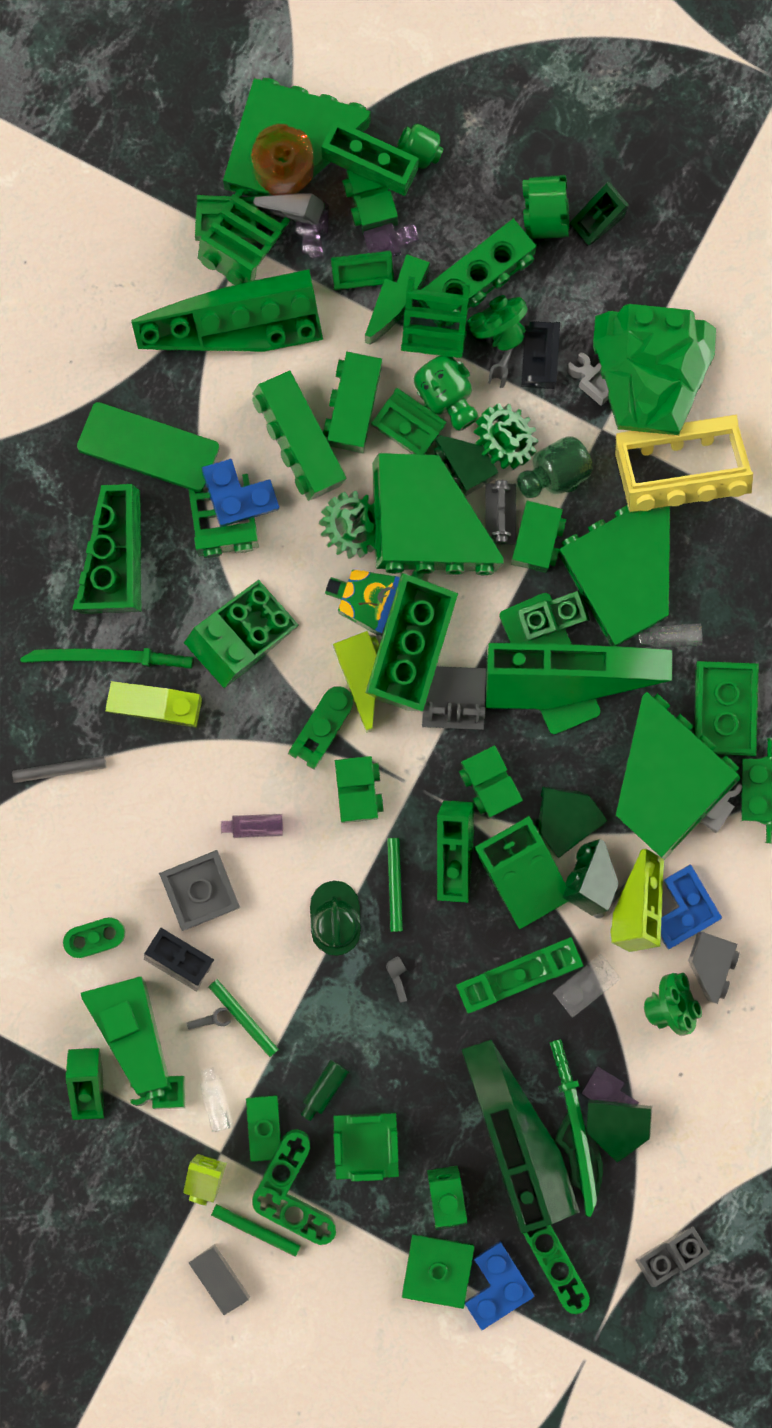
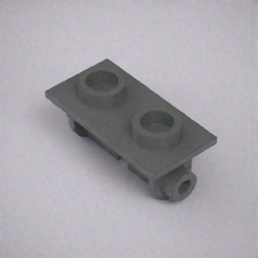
M497 480L495 483H486L485 529L494 544L516 545V484H508L506 480Z

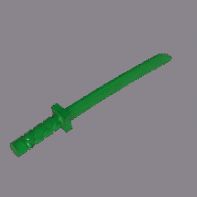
M144 648V651L43 649L28 653L21 657L20 661L23 663L54 661L139 663L144 667L156 664L192 669L194 657L166 655L164 653L152 652L149 648Z
M559 1039L549 1043L562 1083L558 1088L560 1092L564 1093L572 1127L582 1183L585 1214L587 1217H591L597 1197L587 1136L576 1091L579 1084L578 1080L573 1081L568 1060L566 1059L565 1050H563V1043Z

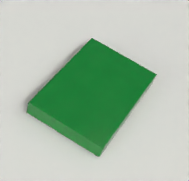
M696 662L694 735L697 738L704 735L716 746L713 750L716 755L756 756L759 664Z

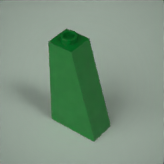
M140 976L81 992L83 1002L136 1094L141 1098L146 1097L147 1101L164 1097V1091L172 1090L146 981ZM128 1001L140 1031L110 1043L98 1013Z

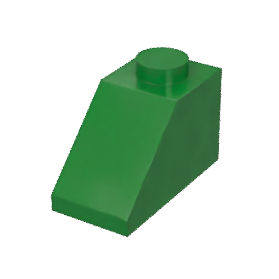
M68 1049L66 1084L72 1119L104 1118L103 1068L100 1049Z

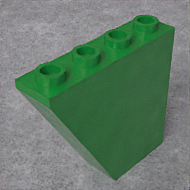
M254 78L223 178L224 189L236 193L240 188L244 191V195L249 197L296 194L330 163L322 158L321 146L334 119L364 132L370 125L371 111L366 110L367 108L359 103L351 102L348 105L337 102L338 100L335 97L327 94H321L320 96L309 94L306 89L299 86H292L291 88L281 86L279 82L271 78H262V80Z
M378 453L372 462L376 569H385L387 573L391 574L402 573L404 570H416L417 574H431L434 570L446 571L448 575H460L464 571H476V575L488 576L494 574L503 565V556L439 455Z
M628 505L614 513L616 518L606 523L604 519H601L589 526V533L579 538L577 534H574L561 542L563 547L559 549L558 555L577 589L581 592L585 603L610 646L622 644L663 621L669 615L670 506L654 508L648 511L630 512Z
M646 692L641 700L616 816L665 860L741 778L736 773L739 767L726 755L723 759L719 758L713 752L716 746L704 735L697 738L690 731L693 725L681 714L675 718L667 710L670 707L667 701L658 693L652 697Z

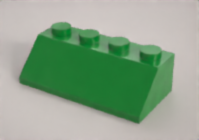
M401 573L365 693L381 702L407 711L423 712L458 593Z

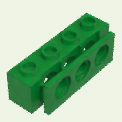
M513 218L421 290L463 295L464 283L470 284L468 309L474 308L495 288L499 289L506 284L513 274L528 267L534 261L533 256L537 246ZM504 256L509 261L506 263H500L495 259V257ZM479 274L482 275L485 278V280L477 282L474 281L471 278V276ZM417 300L422 308L461 313L462 305ZM433 320L439 328H441L444 325L451 326L454 323H456L449 321Z

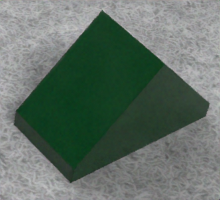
M608 182L572 219L570 224L585 242L591 245L625 218L629 204L612 184Z

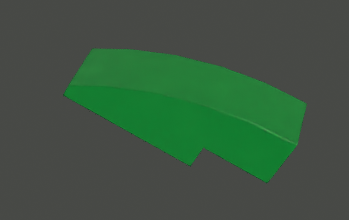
M406 255L397 283L388 279L384 280L365 333V343L371 345L401 319L405 312L408 277H415L414 289L421 290L429 272L430 262Z

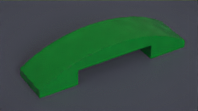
M570 937L456 984V987L469 1014L584 965L573 939Z

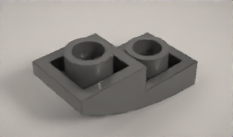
M691 1226L637 1258L636 1262L650 1286L657 1287L679 1271L687 1270L710 1253L694 1226Z

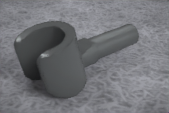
M514 348L505 351L499 364L491 367L488 379L489 384L493 378L501 379L500 388L506 385L508 376L507 366Z
M397 956L387 962L386 969L395 984L399 1002L401 1003L407 1001L399 975L406 972L407 969L400 957Z
M218 1008L210 1016L187 1022V1027L190 1030L212 1024L227 1026L231 1021L220 1023L217 1020V1014L228 1009Z

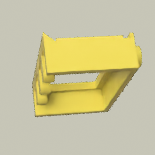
M737 414L685 422L679 436L638 431L616 433L615 455L630 512L648 511L666 506H680L698 501L707 502L713 499L730 496L739 497L752 493L753 472H751L739 430ZM729 434L738 468L643 483L635 482L627 450L640 448L642 455H650L653 453L655 445L670 443L672 450L678 451L683 448L684 441L701 439L703 446H709L714 442V436Z

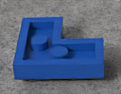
M232 459L202 467V473L220 528L279 510L270 479L241 487Z
M691 864L663 880L678 905L676 909L661 917V939L668 950L722 919Z
M501 1241L474 1257L490 1285L466 1300L465 1305L481 1331L535 1297Z

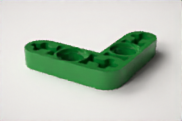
M298 1129L291 1130L282 1138L252 1196V1205L255 1212L315 1244L326 1245L336 1235V1225L333 1218L287 1194L310 1150V1140L307 1134ZM298 1137L302 1139L301 1145L304 1148L303 1150L296 1149L292 1160L297 1161L294 1165L288 1158L279 1156L283 1153L287 1157L291 1149L288 1141H295ZM286 1165L290 1170V1176L284 1181L276 1180L272 1175V1170L275 1166ZM269 1193L272 1195V1202L280 1206L282 1199L286 1202L281 1207L280 1215L277 1216L275 1214L277 1207L271 1204H267L265 1208L262 1207L261 1200L258 1197H265ZM291 1207H298L303 1212V1218L297 1223L289 1222L285 1217L286 1211ZM309 1214L314 1215L311 1218L312 1223L321 1226L325 1222L327 1223V1230L330 1232L328 1234L323 1232L321 1236H317V1229L308 1224L307 1230L303 1229L307 1224Z

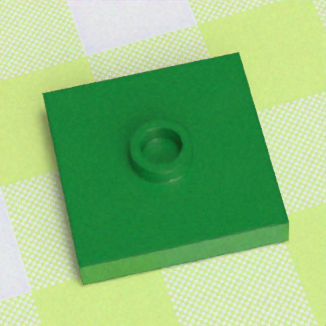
M412 1233L402 1298L464 1309L474 1244Z

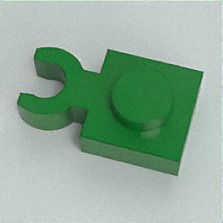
M169 1076L172 1090L164 1091V1097L152 1100V1108L185 1109V1076ZM146 1097L130 1099V1103L135 1106H142L148 1102Z

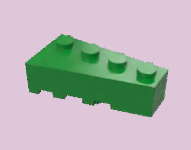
M132 484L101 485L92 524L94 527L91 539L88 541L87 557L83 572L81 571L78 583L80 584L77 599L74 600L72 610L80 614L142 612L140 490Z

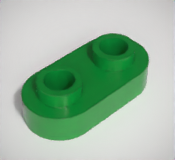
M108 917L70 929L64 936L63 947L66 953L74 958L94 955L118 947L124 941L125 928L115 918ZM108 927H112L115 930V936L112 939L105 937L104 932ZM79 936L83 937L86 941L85 946L81 949L75 946V939Z

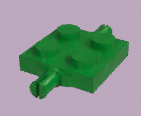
M767 738L766 757L761 759H742L741 821H754L766 825L765 843L771 844L772 738Z

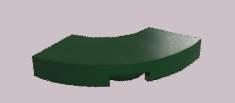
M566 1112L554 1137V1142L564 1149L569 1158L571 1170L569 1180L571 1186L582 1190L569 1114ZM585 1127L597 1197L602 1184L603 1164L597 1143L587 1133V1128Z

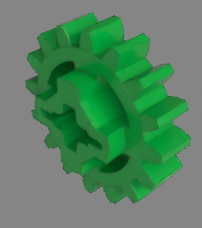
M497 403L493 408H487L481 414L482 416L476 420L475 423L478 427L474 430V434L480 436V439L476 441V445L484 446L485 449L482 455H491L492 464L500 461L502 469L510 465L514 470L520 465L526 464L531 459V456L537 452L533 446L539 441L537 438L532 437V434L537 430L534 427L528 426L531 420L529 417L524 419L521 417V409L513 412L511 404H507L503 408L500 403Z
M353 491L349 497L346 492H342L337 496L338 498L334 496L327 502L329 506H325L322 509L321 513L326 517L319 521V525L325 526L326 529L320 535L321 537L328 536L330 538L326 545L328 548L333 545L337 546V555L347 551L348 559L354 557L356 553L362 558L368 552L371 553L375 550L374 503L372 505L368 503L369 495L367 494L359 499L357 491ZM343 507H353L352 510H348V509H346V508H344V509L341 510L340 508H343ZM356 539L361 543H353L352 541Z

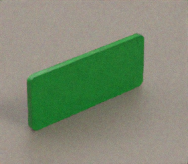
M97 402L92 406L77 443V449L82 454L196 492H201L206 485L202 467L214 464L219 452V444L214 440Z
M542 593L501 611L499 617L510 643L572 645L565 629L527 640L518 611L544 601H551L552 598L548 593ZM596 699L548 710L539 709L549 732L553 735L594 719L601 712Z

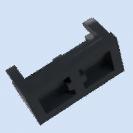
M529 322V325H525L526 331L524 332L521 387L555 389L557 383L560 322Z
M160 928L145 951L143 959L196 992L214 962L213 958L163 928Z

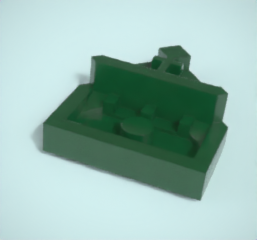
M542 787L539 819H536L535 825L539 827V834L558 858L608 821L588 794H583L577 790L566 791Z
M589 1100L587 1133L617 1163L650 1139L652 1106Z

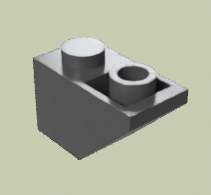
M698 932L688 962L707 1001L718 1004L719 999H724L728 992L730 982L726 981L729 969L734 970L740 954V952L736 951L738 944L705 932Z

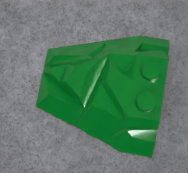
M627 304L619 312L608 311L595 316L593 349L599 357L602 379H605L608 387V399L618 430L679 436L692 408L696 394L701 388L705 374L715 356L716 328L705 320H696L695 313L691 310Z

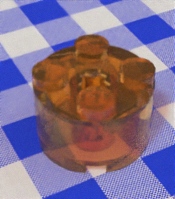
M275 124L259 133L251 153L253 171L258 183L273 196L290 195L302 190L311 181L314 171L313 148L308 136L300 129L297 130L286 124ZM283 157L287 162L282 163L278 161V158Z

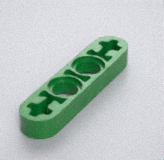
M548 1225L545 1228L537 1229L531 1236L527 1232L523 1233L562 1306L571 1314L583 1313L589 1306V1294L552 1226ZM548 1234L552 1237L553 1246L549 1251L542 1252L536 1248L535 1241L539 1235ZM557 1262L565 1263L569 1269L567 1276L561 1280L555 1279L551 1275V1267ZM573 1278L577 1281V1283L571 1284L576 1294L583 1293V1297L580 1299L581 1305L578 1307L573 1303L567 1304L566 1301L570 1299V1295L566 1288L561 1292L558 1289L559 1286L567 1285Z

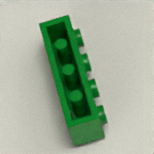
M289 370L258 384L252 393L254 407L258 413L263 414L267 421L268 434L272 440H276L279 444L281 458L288 468L291 467L296 477L295 485L302 495L305 494L307 500L310 501L340 487L347 478L291 371Z

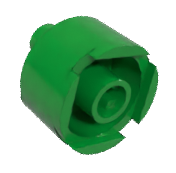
M566 175L530 177L528 180H523V198H525L526 207L523 211L524 227L526 228V234L532 240L569 237V202L566 194V189H568Z

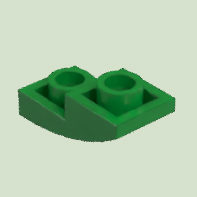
M580 591L551 601H544L518 611L527 640L590 621Z

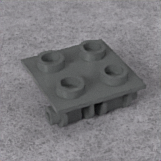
M436 666L423 709L422 727L484 730L486 668Z

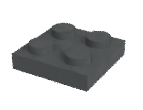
M218 850L159 873L182 931L240 908Z

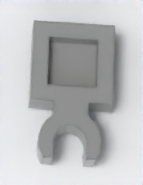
M579 353L577 361L583 367H576L570 362L567 366V373L573 378H581L579 388L602 406L608 400L609 391L605 379H602L601 364L599 363L596 367H593L590 358L584 353Z
M737 784L733 791H729L702 819L701 823L715 833L718 832L735 807L727 801L729 798L740 793L742 785Z

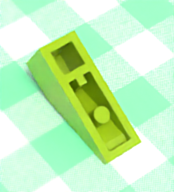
M368 631L333 644L366 733L372 731L375 698L365 692L380 646L376 636L370 638Z
M111 681L105 712L197 728L202 697L200 694Z
M648 849L640 851L613 911L612 927L610 930L611 943L628 952L660 947L664 860Z
M197 1154L189 1164L183 1192L190 1195L189 1201L200 1205H207L208 1201L214 1203L227 1163Z

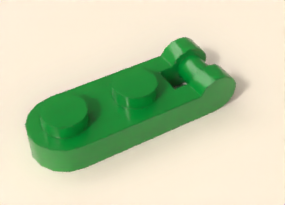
M334 686L328 689L292 745L288 755L295 759L299 757L307 762L306 765L313 770L316 769L352 710L353 697L350 691L341 686ZM308 739L319 744L314 752L305 747Z

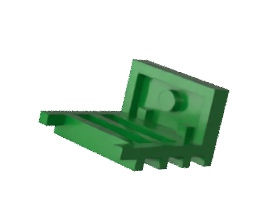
M240 188L230 197L225 208L221 209L217 219L212 221L205 235L201 236L197 257L206 268L223 274L233 285L255 280L257 267L290 223V219L287 217L279 223L242 200L241 197L244 195V191ZM236 208L274 233L270 237L231 212L232 209ZM224 221L264 245L261 250L221 226Z
M409 276L401 351L462 358L467 332L465 329L470 284L464 283L463 295L414 289L415 277ZM415 299L462 305L461 313L412 307V302ZM411 317L460 323L459 330L410 324Z
M242 474L243 487L250 485L248 474ZM188 489L195 530V547L199 556L213 558L221 556L222 553L226 552L246 553L253 551V548H259L255 517L249 519L248 523L201 530L200 520L217 516L214 509L198 512L197 502L211 500L209 492L195 494V491Z

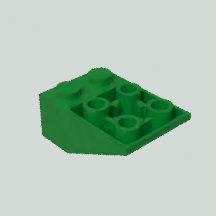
M258 579L195 626L184 641V644L225 689L295 630L299 624Z
M529 816L473 848L519 929L569 902L562 898L566 890L565 882Z

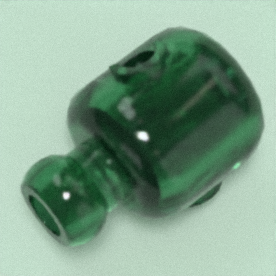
M566 436L538 451L532 460L533 470L521 472L516 481L522 494L529 499L538 497L544 488L553 494L572 492L577 489L578 484L591 476L593 462L587 448L579 439L573 436Z

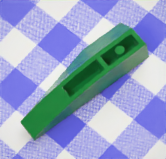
M309 269L220 288L170 304L131 320L138 349L265 352L323 340Z
M488 643L487 709L548 710L672 681V650L564 644Z

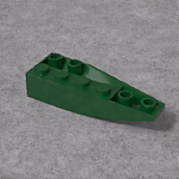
M492 1040L461 1049L521 1234L554 1224L579 1213L580 1211L560 1150Z

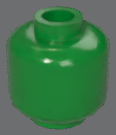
M418 123L414 124L411 128L405 127L396 148L418 157L419 169H425L431 163L436 165L444 149L439 146L441 142L440 135Z

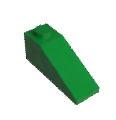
M443 800L437 814V900L466 903L469 901L474 837V802Z

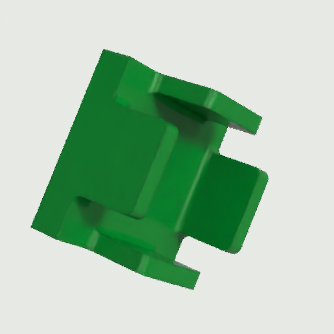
M396 1113L334 1115L336 1180L375 1181L383 1180L386 1177H399Z

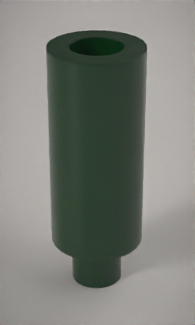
M330 1060L303 1100L306 1107L301 1115L311 1121L317 1112L322 1114L349 1074V1071L335 1061Z

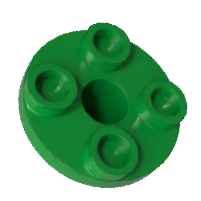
M501 295L490 301V307L472 315L467 320L470 331L475 338L492 337L494 340L493 347L497 346L501 351H508L517 347L524 339L523 333L526 330L519 321L527 313L528 307L521 297L507 299L505 295Z
M685 973L664 975L659 984V994L652 992V995L646 998L644 1002L645 1016L652 1025L657 1026L659 1029L669 1026L679 1036L691 1034L695 1030L697 1019L702 1017L700 1003L694 1000L689 988V980Z

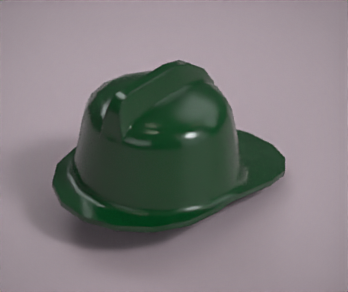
M333 880L323 883L315 890L311 897L310 918L313 942L319 950L328 955L338 956L346 954L356 946L360 938L361 924L358 896L353 888L344 882Z

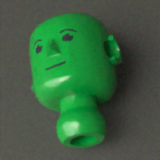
M438 356L424 364L415 373L413 378L414 385L418 390L417 394L425 402L424 406L426 408L429 407L435 414L442 415L448 412L453 428L462 431L475 423L479 418L477 410L466 401L472 393V385L468 379L470 373L462 362H457L453 357Z

